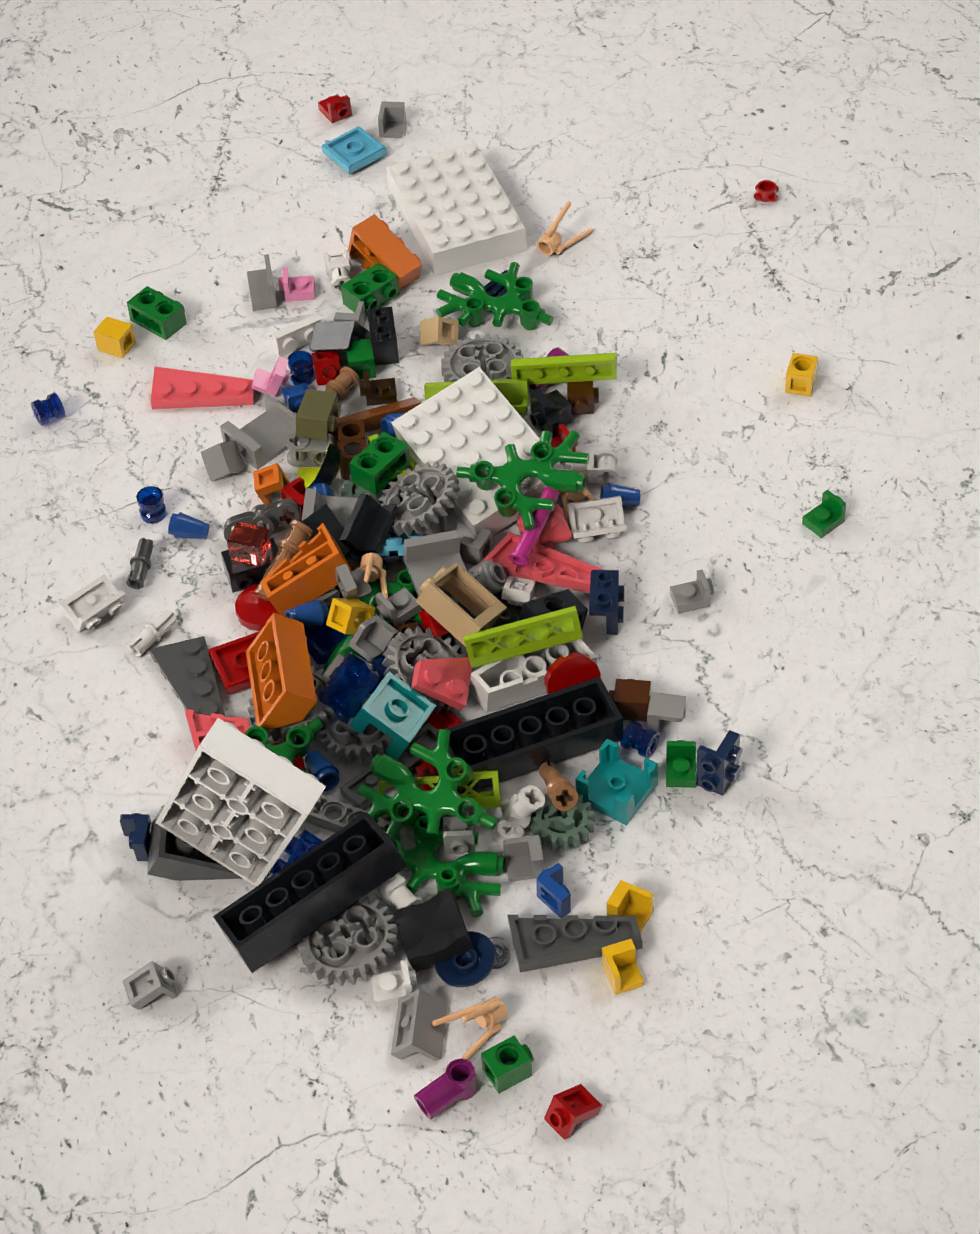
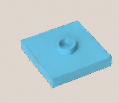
M359 126L321 146L322 152L348 174L387 155L386 147Z

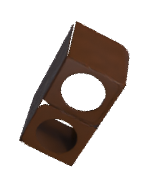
M364 421L337 423L338 448L342 450L340 476L344 480H350L349 463L356 456L347 455L343 450L345 445L353 442L358 443L362 446V451L368 446Z

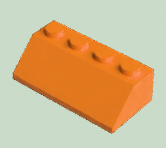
M273 613L246 650L256 724L266 731L303 721L309 711H312L317 704L314 676L311 671L304 624Z

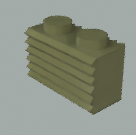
M306 389L296 414V436L298 438L300 436L303 438L307 437L308 439L312 437L313 439L317 438L318 440L323 439L325 441L328 438L329 432L335 431L336 418H339L341 414V402H337V393Z

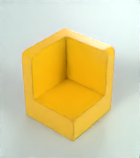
M106 317L93 332L99 351L120 358H124L136 343L132 324L111 317Z
M622 880L619 881L607 901V916H635L640 933L654 912V894Z
M632 939L602 947V966L615 995L644 985V980L636 964V948Z

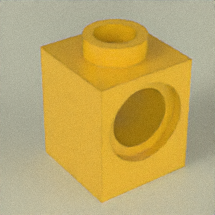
M792 353L786 372V393L811 397L817 377V356Z
M333 598L326 625L344 634H355L361 623L374 616L376 608L358 599Z

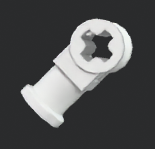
M344 250V253L331 255L324 253L326 272L329 276V281H332L331 289L338 295H342L340 281L344 284L351 279L349 251Z
M602 450L598 453H589L588 464L566 462V470L579 471L580 474L588 477V483H598L600 485L614 484L618 480L616 465L619 458L611 450ZM606 457L608 458V464H605ZM605 472H608L607 478H605Z
M528 785L520 790L519 795L514 794L510 799L502 802L501 811L503 816L497 828L500 835L511 839L523 836L525 828L530 824L531 814L544 806L545 797L539 788Z
M397 873L394 877L373 890L376 897L384 900L390 907L395 906L397 909L424 903L421 897H415L407 888L406 880L400 873Z

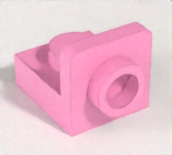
M288 267L283 268V277H278L279 291L284 292L285 301L314 300V276L289 277Z

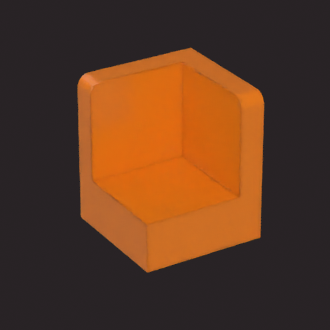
M278 463L253 471L255 492L265 505L272 503V493L284 489L285 485L290 483Z

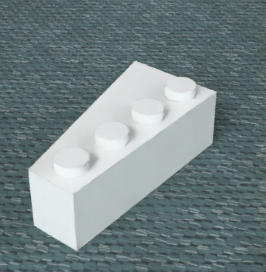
M581 639L486 664L471 673L470 694L486 712H490L546 693L544 678L547 670L561 656L566 657L570 655L569 653L575 652L586 654L596 664L598 657Z

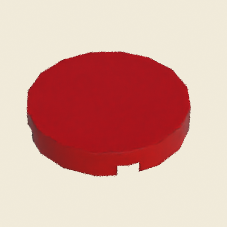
M255 584L244 589L238 595L235 602V611L241 625L250 630L261 631L271 615L279 613L270 601H266L254 593L259 585Z
M575 652L569 653L570 655L566 657L561 656L547 670L544 678L546 693L550 694L597 677L601 678L597 664L586 654Z

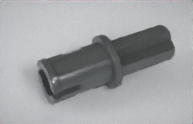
M141 538L138 542L135 556L130 560L131 570L126 581L130 588L140 589V587H144L146 573L152 565L150 557L153 541L151 539Z

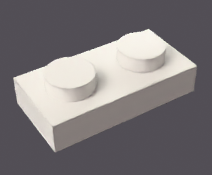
M317 314L273 332L272 338L275 353L281 357L310 344L315 323L321 322Z
M509 575L503 587L501 599L508 600L509 604L522 606L525 602L531 600L536 581Z

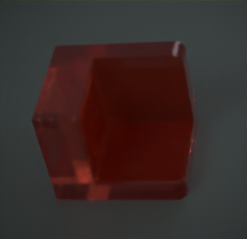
M237 522L227 540L230 559L262 566L271 547L268 528Z

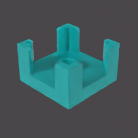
M388 672L349 726L361 734L367 725L371 723L393 739L386 749V753L397 760L436 705L394 674Z
M606 739L599 749V764L586 779V771L582 770L576 777V791L578 796L583 795V803L590 802L592 809L627 826L658 785V763L645 758L643 771L621 760L619 744Z

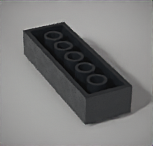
M597 677L444 730L451 731L449 753L452 758L458 757L463 759L472 767L473 772L498 770L499 783L538 770L544 762H547L550 766V762L556 764L599 749L606 739L615 743L622 741L623 717L602 679ZM492 778L479 779L473 786V789L478 791L492 786ZM458 786V793L462 794L466 788Z
M365 812L214 915L213 918L251 973H253L285 950L291 948L308 934L317 930L324 923L343 912L356 901L368 895L385 881L394 877L407 866L391 838Z

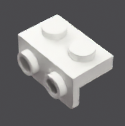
M621 496L566 504L572 538H578V542L595 540L594 536L605 534V538L619 537L622 531L628 530L624 522Z
M103 574L59 604V608L78 632L85 628L90 630L101 622L103 616L108 613L113 615L124 606L123 602L126 593L123 590L118 592L106 575Z

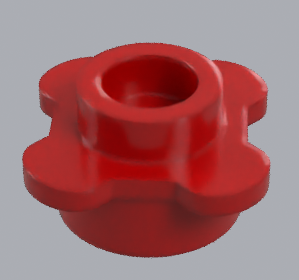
M770 180L760 181L755 186L756 193L754 194V199L763 202H774L777 200L776 193L779 191V187Z

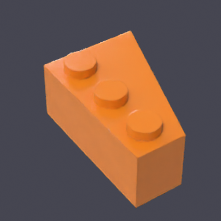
M373 214L352 227L348 247L351 260L356 257L363 262L361 267L365 270L378 262L398 276L399 290L419 278L422 268L419 257L405 246L401 238L394 235L386 222Z
M324 523L317 528L319 533L308 543L303 541L298 546L300 551L289 561L285 558L260 582L267 598L282 616H285L287 609L317 599L338 584L335 580L336 567L347 564L349 571L352 572L339 545Z

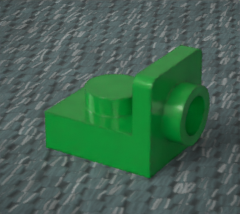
M826 490L822 493V503L803 516L802 524L820 538H823L845 522L846 503L839 496Z
M667 741L666 787L696 788L695 741Z

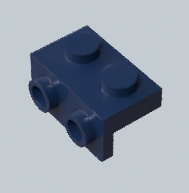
M592 570L590 577L589 615L606 616V634L618 635V623L624 622V606H619V602H624V585H619V570Z
M729 730L717 751L700 745L697 750L696 784L708 792H715L723 796L731 782L735 783L738 780L742 766L739 765V760L743 750L740 747V734Z

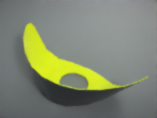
M329 444L321 467H302L298 469L297 475L304 479L305 488H310L317 483H326L329 486L332 484L339 470L342 456L340 448Z

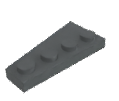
M204 636L149 649L152 659L160 667L162 675L170 683L174 694L183 704L184 710L191 709L196 714L211 716V713L225 716Z
M507 914L520 973L602 957V947L632 939L636 950L643 949L642 938L635 916H594L593 919H580L578 915H565V919L547 918V915H534V918H519L518 915Z

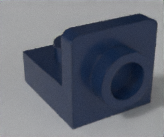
M140 813L121 814L119 821L124 836H129V848L134 850L137 861H148L152 824L150 815Z

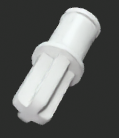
M171 610L163 611L152 623L144 625V630L127 644L129 649L136 656H142L153 643L161 641V636L177 622V617Z

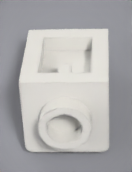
M407 959L400 961L402 970L371 975L376 1008L398 1005L400 998L412 993V989L418 988L415 969L408 970Z

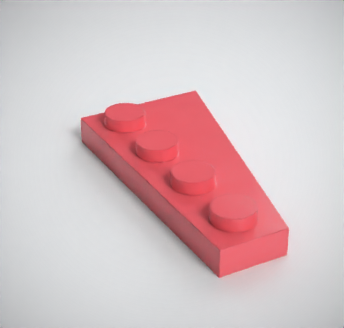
M154 367L151 407L152 409L254 405L255 390L251 388L253 380Z
M511 532L482 560H491L500 564L505 570L506 575L590 593L591 571L603 570L538 543L535 544L528 559L530 562L528 567L516 565L510 561L508 556L514 552L521 536Z

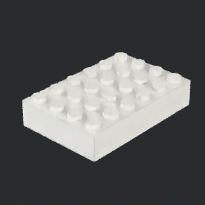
M477 143L467 144L387 166L389 190L435 276L527 251L526 229Z
M480 367L391 422L397 439L409 445V454L416 464L423 468L426 462H429L431 466L435 462H438L439 465L444 463L448 468L452 469L455 475L457 467H470L471 464H476L480 461H488L493 467L504 465L507 462L505 446L508 444H515L519 458L529 460L532 458L530 452L532 446L540 442V438ZM560 462L554 465L556 470H565ZM457 477L460 482L458 484L460 491L456 494L459 498L451 501L454 505L452 509L474 537L477 536L481 528L491 530L492 535L518 519L519 512L512 517H504L499 514L494 501V494L501 488L500 485L496 484L493 489L485 491L479 489L476 482H470L469 478ZM528 477L522 481L520 490L527 497L540 498L544 487L547 486L536 477Z
M217 718L196 750L155 823L257 887L262 883L305 821L326 786L320 783L314 775L304 773L293 766L287 758L278 756L268 750L262 742L251 739L240 732L232 723L224 722Z

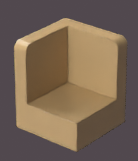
M438 316L420 321V345L440 344L457 346L459 320Z

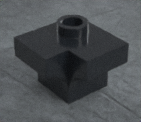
M539 388L530 392L531 414L529 417L532 425L541 431L551 432L552 438L557 437L559 425L564 424L566 426L572 423L571 403L557 389L547 394H544Z

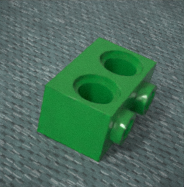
M381 263L374 264L341 285L343 305L356 313L358 302L364 301L367 316V309L379 308L400 295L398 276Z
M148 286L127 301L130 321L165 340L169 339L187 324L184 313L185 309L180 302L174 301L162 292Z
M383 432L376 439L372 440L359 455L354 456L349 463L352 482L377 495L389 482L411 464L409 445Z

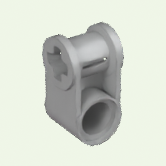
M296 432L289 434L286 438V446L289 449L287 462L293 467H321L328 445L333 444L337 446V440L330 433L325 441L323 439H313L312 437L310 439L301 436L298 438ZM297 440H300V446L297 445ZM298 453H299V460L296 459V454H298Z

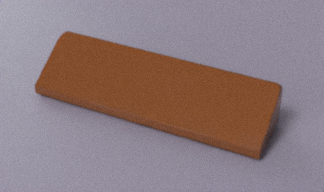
M412 397L336 418L335 431H330L329 433L338 440L337 423L364 421L366 432L381 428V419L386 417L387 414L407 413L421 404V402L417 398Z

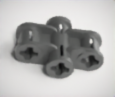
M283 499L269 505H256L251 511L227 519L224 525V538L230 545L234 546L256 539L266 540L273 533L290 529L292 520L299 521V506L291 499ZM288 509L292 513V517L287 518L286 515H283V510ZM233 526H236L238 530H241L239 535H236L235 532H232Z

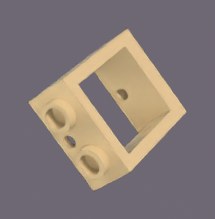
M457 562L448 569L443 566L433 578L431 576L427 578L420 586L419 590L422 593L415 601L464 646L463 636L490 629L507 608ZM445 588L448 592H450L458 601H460L468 610H470L476 616V618L473 619L442 590Z

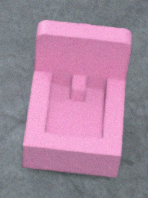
M279 356L271 373L257 368L251 388L275 397L280 386H285L288 381L290 371L286 369L289 360Z

